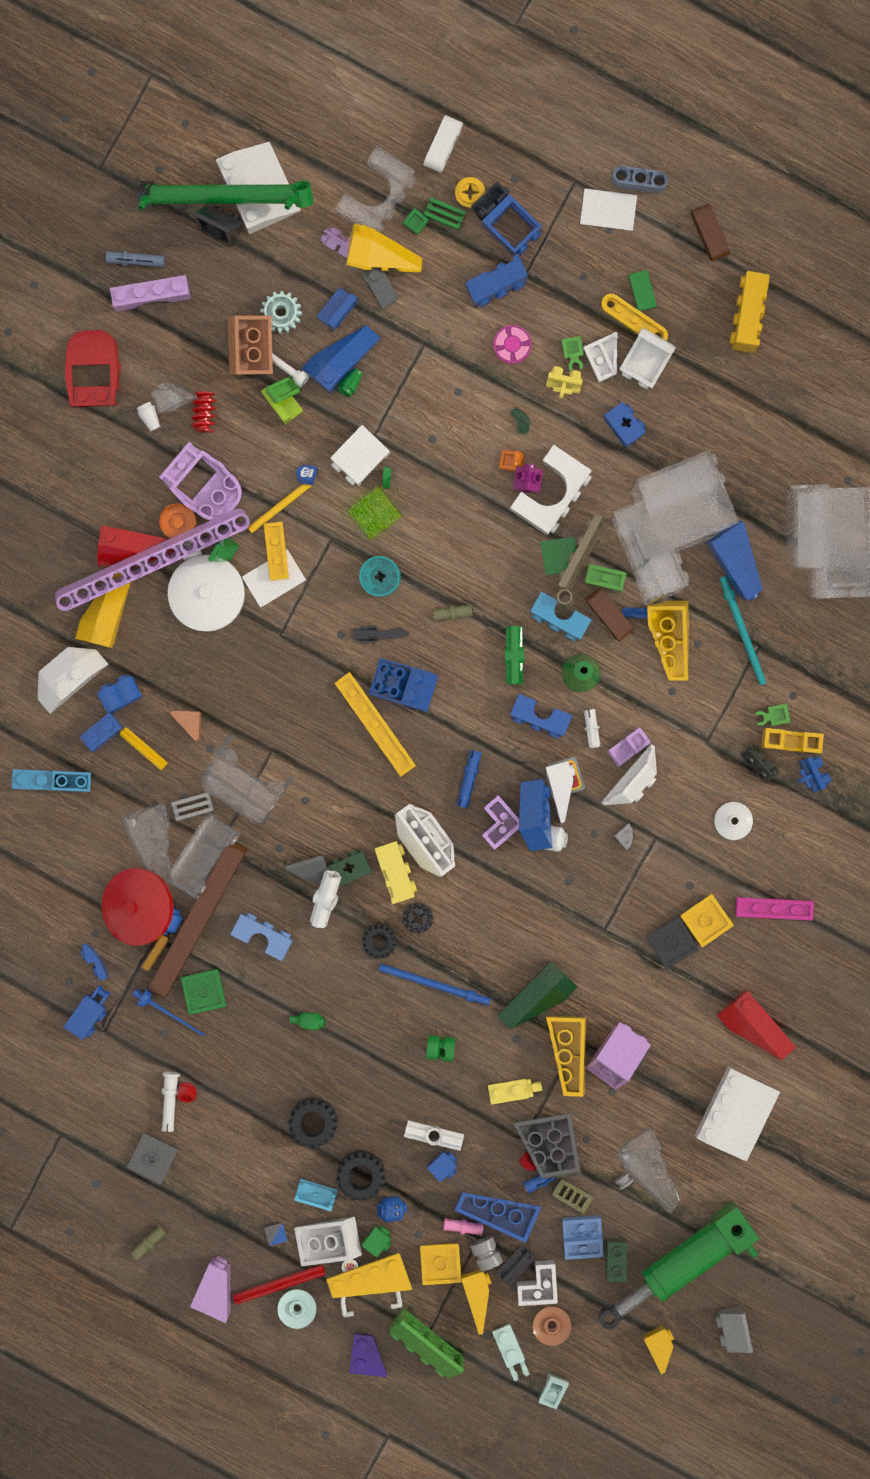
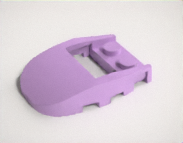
M190 442L160 476V479L165 482L187 508H190L207 520H213L232 511L241 499L242 490L237 479L230 474L220 461H217L203 450L201 451L192 446ZM201 458L217 472L196 497L191 500L177 486Z

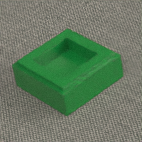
M414 208L402 224L418 236L429 222V219Z

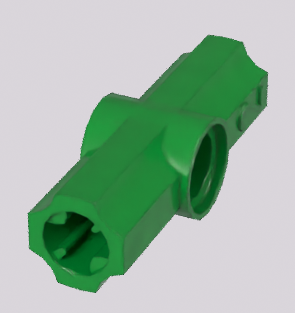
M521 626L506 627V684L510 685L523 684L524 647Z

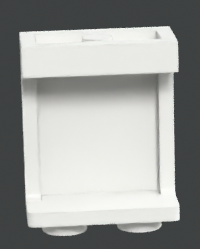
M643 328L619 370L622 371L621 374L630 380L633 377L638 380V384L643 388H653L676 346Z
M361 425L330 458L333 462L331 466L337 472L342 471L346 474L345 479L352 486L356 484L359 487L361 482L374 468L390 455V451Z

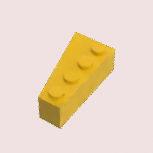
M747 271L745 276H741L739 287L742 288L741 295L738 294L736 306H739L738 314L735 313L733 318V325H736L735 332H731L729 341L732 344V350L755 353L759 347L760 339L757 338H759L762 331L760 320H762L765 310L763 302L767 297L769 274Z

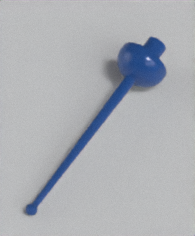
M147 988L144 993L135 989L132 996L139 999L136 1004L137 1006L143 1007L150 1004L196 1031L201 1036H204L203 1032L198 1031L151 1000V992Z

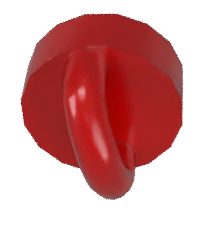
M186 1082L181 1083L177 1098L185 1103L195 1101L197 1096L195 1086Z
M527 1151L519 1159V1162L525 1169L534 1171L537 1168Z

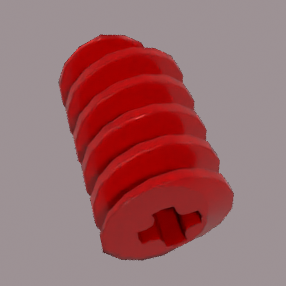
M205 391L193 393V397L196 400H193L192 404L196 407L192 408V412L196 415L191 416V420L195 422L191 423L190 426L195 429L194 431L214 433V430L210 429L209 426L215 425V422L210 421V418L216 417V415L210 413L212 410H216V407L211 405V403L217 402L216 399L212 398L213 395H216L215 393Z

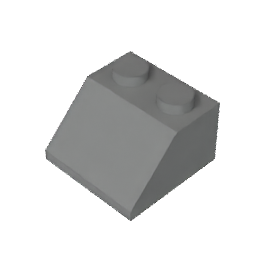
M741 1306L717 1310L719 1316H715L717 1327L722 1330V1335H719L721 1346L731 1353H752L753 1349L746 1315Z

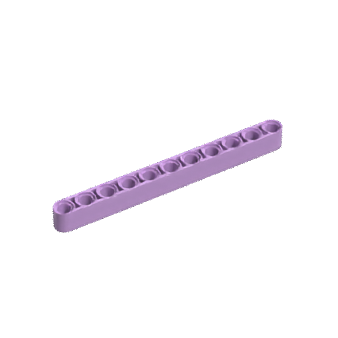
M242 509L232 510L65 586L55 593L57 607L63 611L70 610L248 528L249 518ZM240 516L244 517V520L242 522H235L236 518ZM220 525H227L223 531L218 530ZM205 532L209 533V536L207 538H200L201 534ZM185 541H192L191 545L183 546ZM167 549H174L172 554H165ZM150 557H157L156 561L148 562ZM132 565H139L137 570H130ZM117 572L122 574L117 579L112 577ZM97 581H104L102 586H95ZM82 588L87 590L84 594L77 593ZM62 597L69 598L67 602L59 601Z

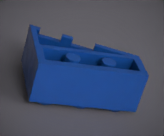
M518 254L513 256V261L505 265L500 263L497 265L498 268L490 272L486 271L465 283V288L474 307H484L490 303V300L496 297L501 299L508 295L507 292L513 289L518 291L525 287L524 284L527 283L528 274Z
M543 779L521 782L519 831L530 851L553 848L549 805L551 793L549 786L545 785Z

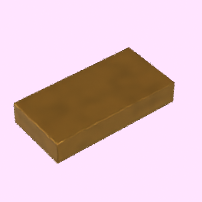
M163 934L159 938L143 964V969L146 971L151 970L169 941V936Z

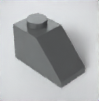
M372 267L371 270H365L361 273L362 279L382 310L398 300L392 285L381 270V267Z

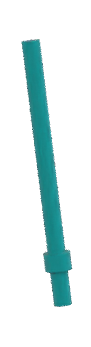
M721 577L719 580L724 591V599L728 601L759 685L766 684L767 682L734 598L736 597L735 592L731 590L727 577Z

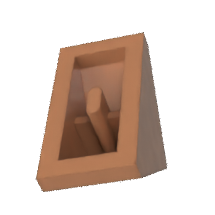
M172 711L170 713L196 742L200 740L201 712Z

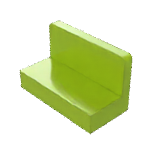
M266 388L261 391L285 425L303 412L293 396L279 403H274L267 394Z

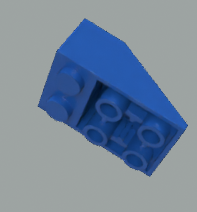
M380 658L369 695L427 712L438 675Z

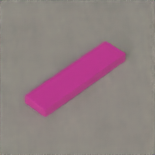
M736 897L735 916L813 920L814 901Z

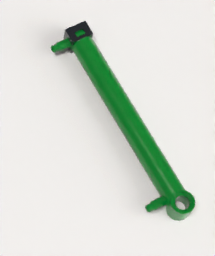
M304 180L294 184L155 185L154 181H141L136 190L139 202L138 209L140 210L153 208L154 204H285L284 208L289 210L293 204L296 207L305 208L314 203L311 184Z

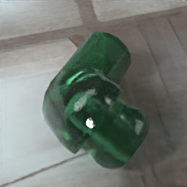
M515 407L510 414L518 420V433L526 434L530 429V419L518 407Z

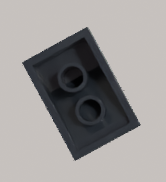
M206 205L194 213L199 230L231 246H234L244 227L240 217L224 213V210L217 205H214V207Z

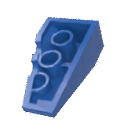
M365 325L314 354L303 366L302 370L310 375L327 393L331 394L338 384L380 340V337Z

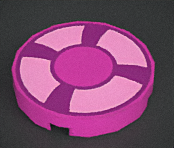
M509 325L497 332L494 338V351L501 361L513 364L522 362L528 357L531 350V339L523 328Z

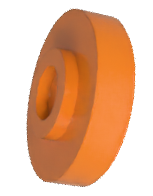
M177 503L169 505L162 511L159 524L162 532L171 539L195 528L196 517L190 508H187L184 504Z

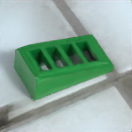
M226 538L216 544L208 560L210 562L229 561L234 556L239 545L233 540Z

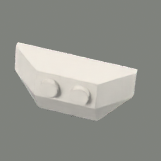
M67 647L39 671L38 700L51 714L109 664L95 649Z
M652 744L648 746L601 801L602 805L626 804L633 801L637 803L644 795L642 793L643 789L646 786L650 788L656 781L654 778L657 774L655 746Z
M409 804L395 814L398 837L421 868L442 877L455 867L453 843L430 812Z

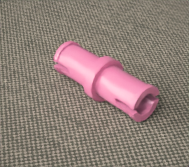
M445 1218L444 1231L460 1232L462 1235L469 1233L482 1236L483 1223L468 1222L466 1219L461 1221Z

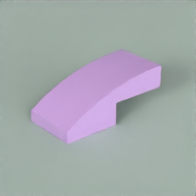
M639 727L608 750L607 753L619 767L649 745L651 741Z

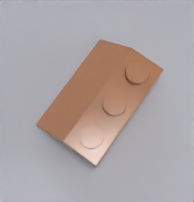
M228 316L229 375L273 374L271 316Z

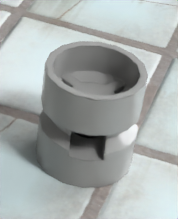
M493 1236L481 1238L470 1244L473 1255L478 1257L476 1262L480 1271L492 1269L503 1262L499 1251L495 1250L497 1245Z

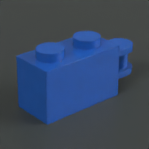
M99 985L92 996L87 994L64 1028L81 1040H84L86 1037L90 1038L96 1030L94 1026L97 1021L101 1023L107 1014L105 1012L107 1006L104 1005V1002L111 992L105 991ZM96 995L103 998L101 1002L95 999Z

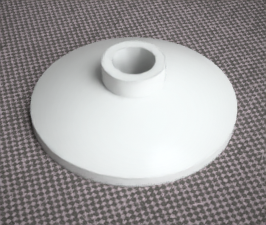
M728 802L717 810L714 824L722 837L729 840H738L750 832L753 818L750 810L745 805L739 802ZM733 817L738 819V823L735 825L731 823Z

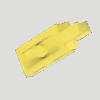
M524 1078L489 1084L491 1104L533 1097V1092L542 1091V1083H531V1079Z

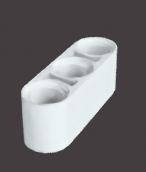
M447 115L444 116L427 153L424 166L440 173L443 171L460 134L463 122Z

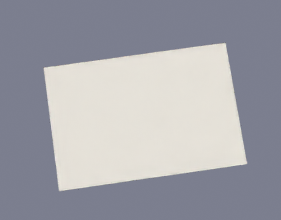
M584 189L580 224L633 231L637 195Z
M288 549L286 550L289 579L270 581L268 561L242 576L260 608L306 580Z

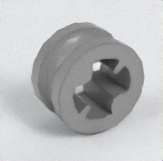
M629 1172L622 1174L614 1181L615 1184H619L618 1188L620 1190L626 1188L634 1181L633 1178L629 1177Z

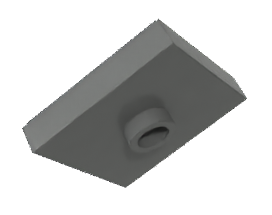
M144 1132L127 1168L162 1184L179 1149Z

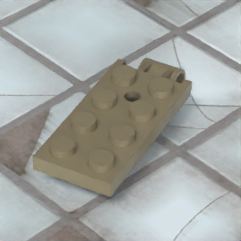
M595 514L594 518L588 520L585 535H581L578 539L576 552L571 553L567 569H563L559 576L560 582L558 586L560 589L557 594V600L562 607L567 608L574 603L571 590L605 527L603 518ZM563 595H570L568 602H561Z

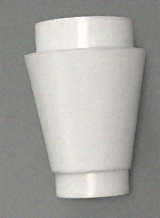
M151 402L137 408V414L149 428L150 432L161 427L155 406H152Z

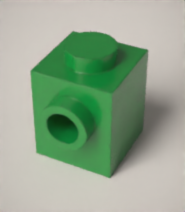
M375 1224L363 1240L361 1246L375 1257H378L382 1250L386 1252L392 1244L390 1242V1231L383 1225L379 1227Z

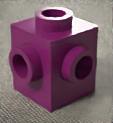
M524 464V467H516L513 490L524 493H540L543 470L535 468L536 465Z

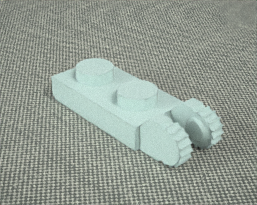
M510 1323L493 1330V1336L514 1381L519 1380L517 1371H515L513 1366L518 1363L521 1364L523 1374L525 1376L530 1375L525 1364L524 1355Z

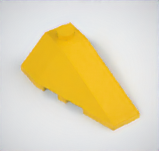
M354 223L348 240L346 265L364 270H371L372 267H381L382 271H388V268H396L402 272H421L422 257L375 229Z

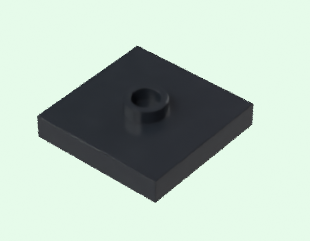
M680 917L646 935L665 969L699 950Z

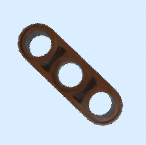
M706 204L692 210L693 222L710 261L712 262L729 255L728 244L711 205Z
M600 587L585 598L586 603L618 642L634 631L629 621Z

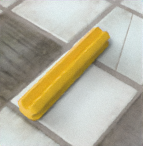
M127 727L121 730L120 736L157 768L163 770L166 767L167 761Z

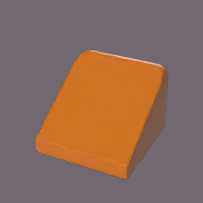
M502 450L499 469L515 472L516 467H523L524 453Z

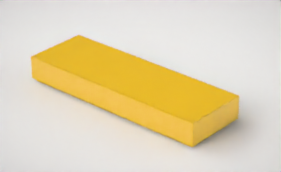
M283 522L264 524L270 581L289 579Z

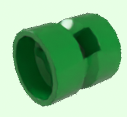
M429 1035L426 1060L437 1061L438 1058H441L443 1062L453 1063L456 1037L445 1036L441 1039L438 1035Z

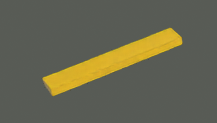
M349 672L336 681L334 684L400 777L416 766L352 674Z

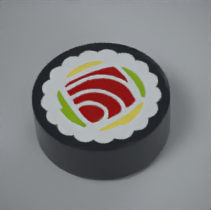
M356 1258L342 1261L340 1266L341 1272L359 1267L360 1263Z

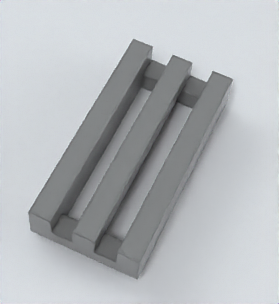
M209 792L171 803L176 821L214 811ZM206 797L207 801H203L179 809L177 808V805L183 803H187ZM207 804L209 806V808L203 809L182 816L179 815V812H183Z

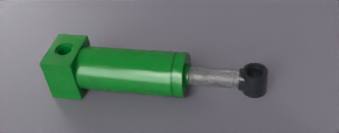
M731 1201L711 1215L713 1221L651 1264L649 1268L644 1269L642 1274L646 1280H644L645 1283L634 1290L628 1297L626 1296L621 1302H618V1304L603 1307L599 1312L601 1326L607 1330L616 1328L619 1321L623 1319V1316L652 1295L658 1296L664 1302L733 1251L738 1255L746 1249L752 1258L756 1257L758 1253L752 1244L758 1241L759 1237L734 1202ZM734 1225H738L737 1229L731 1230ZM612 1314L614 1319L611 1322L604 1321V1316Z

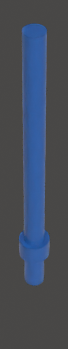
M380 964L379 967L381 972L466 998V1001L472 1003L475 1001L489 1005L491 999L476 994V991H466L388 965Z

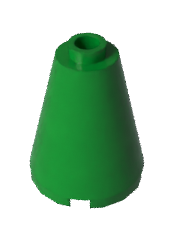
M577 654L565 662L562 669V678L571 690L586 692L594 688L598 683L600 668L592 657L585 654ZM584 668L586 670V674H582L580 672V669Z

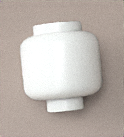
M551 826L553 848L544 850L559 852L566 847L568 834L562 827Z

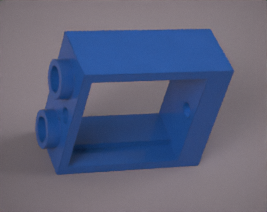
M510 194L482 220V226L512 256L522 255L528 248L526 245L531 240L535 242L541 235L542 226ZM510 208L533 229L515 248L493 227Z

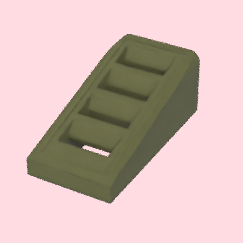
M564 1178L559 1179L551 1192L552 1196L583 1214L594 1198ZM564 1185L567 1186L563 1195L559 1194ZM571 1189L574 1190L570 1198L567 1199L566 1196ZM577 1193H579L580 1196L578 1197L577 1201L573 1203L572 1201ZM586 1197L587 1199L583 1206H578L582 1198Z

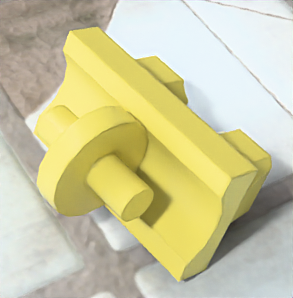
M554 366L552 371L549 372L546 387L553 388V391L559 392V398L563 399L564 394L572 395V392L579 394L583 381L581 379V372L573 370L570 372L569 377L562 375L563 369L561 367Z

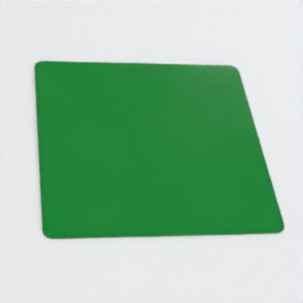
M574 537L541 541L546 575L558 574L563 569H567L571 553L576 552Z

